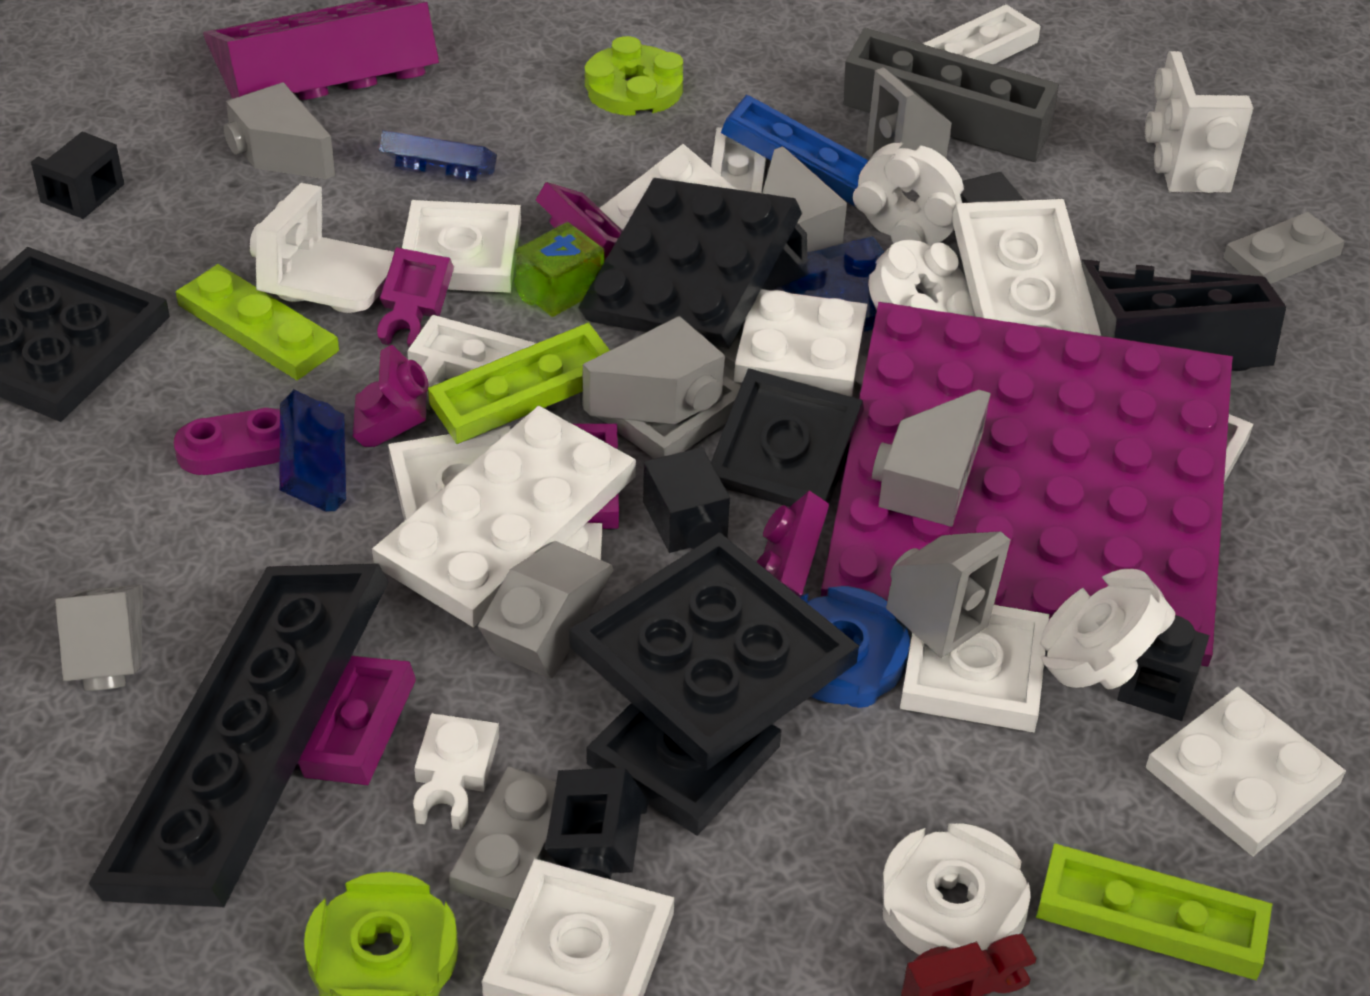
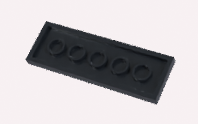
M379 563L270 566L265 569L88 883L103 902L225 908L389 583Z

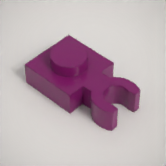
M395 248L380 296L384 307L393 309V311L387 313L380 320L378 325V338L382 344L389 345L395 332L406 328L410 329L407 337V345L410 348L423 329L421 325L422 317L440 316L454 270V265L449 257Z

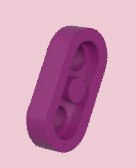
M260 408L196 419L178 430L173 443L177 462L182 469L196 475H211L281 462L296 451L299 439L296 421L289 413L275 408Z

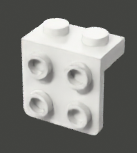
M1169 51L1165 67L1158 68L1155 76V96L1157 99L1155 112H1148L1145 122L1147 143H1155L1156 146L1154 154L1156 173H1164L1169 192H1231L1253 111L1249 96L1196 95L1182 53L1180 51Z
M300 183L284 200L277 204L276 208L261 223L254 227L250 239V253L252 257H256V290L277 294L286 301L299 302L306 300L330 305L336 311L344 313L363 311L371 306L383 290L394 255L393 251L322 237V187Z

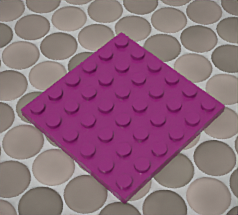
M878 302L859 399L863 400L864 410L850 442L820 597L827 596L828 587L849 586L867 590L888 601L892 581L890 576L891 570L896 561L908 550L913 548L920 550L942 535L1001 531L1011 541L994 605L1049 614L1050 620L1058 608L1081 588H1084L1092 596L1097 591L1108 586L1102 579V576L1121 569H1138L1145 572L1159 588L1165 600L1174 609L1175 615L1188 620L1193 625L1195 631L1210 635L1200 665L1208 667L1213 656L1233 356ZM976 390L991 393L984 431L953 526L950 527L879 507L882 481L872 479L873 467L881 443L892 445L900 421Z

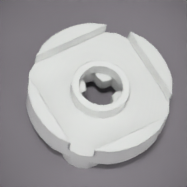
M903 143L885 145L873 154L861 170L858 187L853 193L854 205L866 215L875 228L882 233L890 235L893 244L902 240H915L931 246L936 242L943 241L954 230L951 217L956 203H962L960 194L963 192L964 186L959 173L944 156L931 148L920 145L915 151L909 148H900ZM913 189L918 193L919 198L916 202H913L905 197L902 190L910 192Z
M902 240L892 244L875 262L877 263L876 269L869 276L868 286L876 310L878 302L975 317L967 280L958 268V257L946 244L936 242L929 246L920 241ZM916 287L922 290L924 294L918 293Z
M1121 569L1102 576V579L1108 584L1107 587L1097 591L1092 596L1084 588H1081L1070 596L1053 614L1045 626L1040 640V644L1048 652L1047 657H1040L1043 664L1060 683L1065 686L1079 688L1100 682L1106 689H1114L1129 681L1135 674L1138 667L1136 660L1150 647L1158 635L1162 634L1172 625L1175 619L1174 609L1165 600L1162 592L1145 572L1138 569Z
M948 824L947 832H934L925 836L924 828L909 834L901 840L887 859L882 881L883 919L887 926L894 931L896 937L919 955L935 947L946 946L954 949L976 941L983 951L1004 937L1021 933L1026 922L1030 902L1029 882L1026 884V879L1020 870L1021 860L1015 850L994 833L969 824ZM958 882L965 884L968 887L967 899L969 901L961 904L950 903L944 900L943 894L936 889L939 886L952 889Z

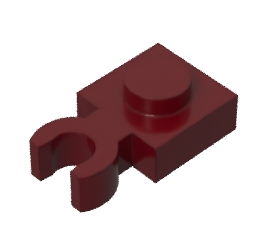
M1023 934L1004 937L983 951L977 941L954 949L946 946L935 947L919 955L913 962L907 963L901 996H983L991 992L1010 993L1030 984L1031 979L1024 967L1035 964L1036 957Z

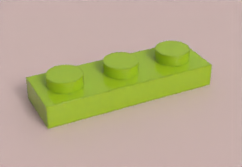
M220 264L215 265L175 291L178 306L297 381L339 351L337 336L267 293L256 290L254 285Z
M588 322L429 387V404L455 443L459 444L524 417L537 406L545 408L583 392V364L610 350Z
M1054 843L1036 918L1257 981L1264 965L1272 903Z

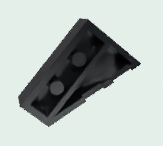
M1081 260L1101 336L1233 356L1232 371H1245L1250 367L1274 366L1286 305L1266 277L1191 270L1190 279L1188 280L1154 276V266L1136 265L1135 274L1099 271L1100 261Z

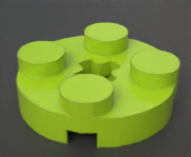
M618 37L612 41L611 48L596 53L586 63L585 88L588 91V97L592 103L601 109L619 115H636V110L652 109V113L664 111L673 106L682 96L683 58L674 52H666L656 47L641 45L640 40L635 37Z
M376 872L361 875L345 883L346 892L336 896L328 905L325 897L314 909L306 926L304 949L309 975L318 989L319 996H438L440 989L450 979L454 971L458 956L457 928L454 914L446 901L444 907L438 898L430 894V886L417 877L397 872ZM379 933H390L393 944L399 946L396 950L386 955H372L370 951L362 949V945L375 944Z

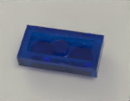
M382 130L379 152L394 158L395 168L426 173L427 164L446 167L445 176L469 181H476L478 172L493 175L495 171L497 154L484 146Z
M293 389L280 403L279 490L325 512L336 511L346 501L345 416L328 403L317 401Z

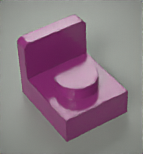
M389 345L380 351L379 381L369 384L360 393L355 395L353 437L363 447H376L426 421V401L429 388L427 376L416 361L408 360L393 345Z

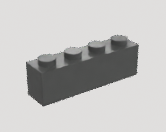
M864 27L845 61L843 105L870 113L875 70L884 67L952 123L950 137L1036 162L1053 125L1059 83Z

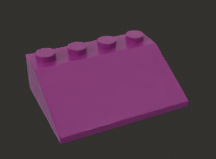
M362 0L203 32L204 39L232 99L282 82L292 93H298L299 100L313 99L328 95L327 86L347 82L348 89L366 88L378 84L376 76L395 72L396 79L418 77L426 74L425 66L439 63L428 2L421 0Z

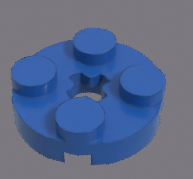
M849 586L828 587L827 596L816 597L809 601L808 593L800 597L859 645L857 663L810 697L828 703L848 704L852 707L862 708L874 704L879 696L889 692L897 685L906 669L910 637L907 628L904 632L903 627L896 621L897 618L886 609L887 601L867 590Z

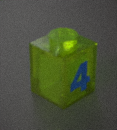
M566 222L515 249V287L525 303L528 305L536 304L551 317H554L583 300L604 264V248L572 224Z

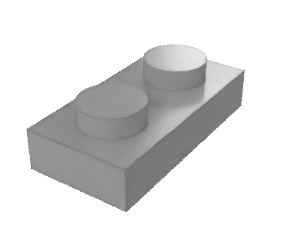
M1306 212L1228 243L1223 258L1243 275L1263 276L1272 284L1341 255L1345 241L1324 225L1322 221L1311 213Z
M509 766L507 767L449 875L450 890L511 911L513 910L534 858L543 861L547 854L545 844L556 786L555 781Z

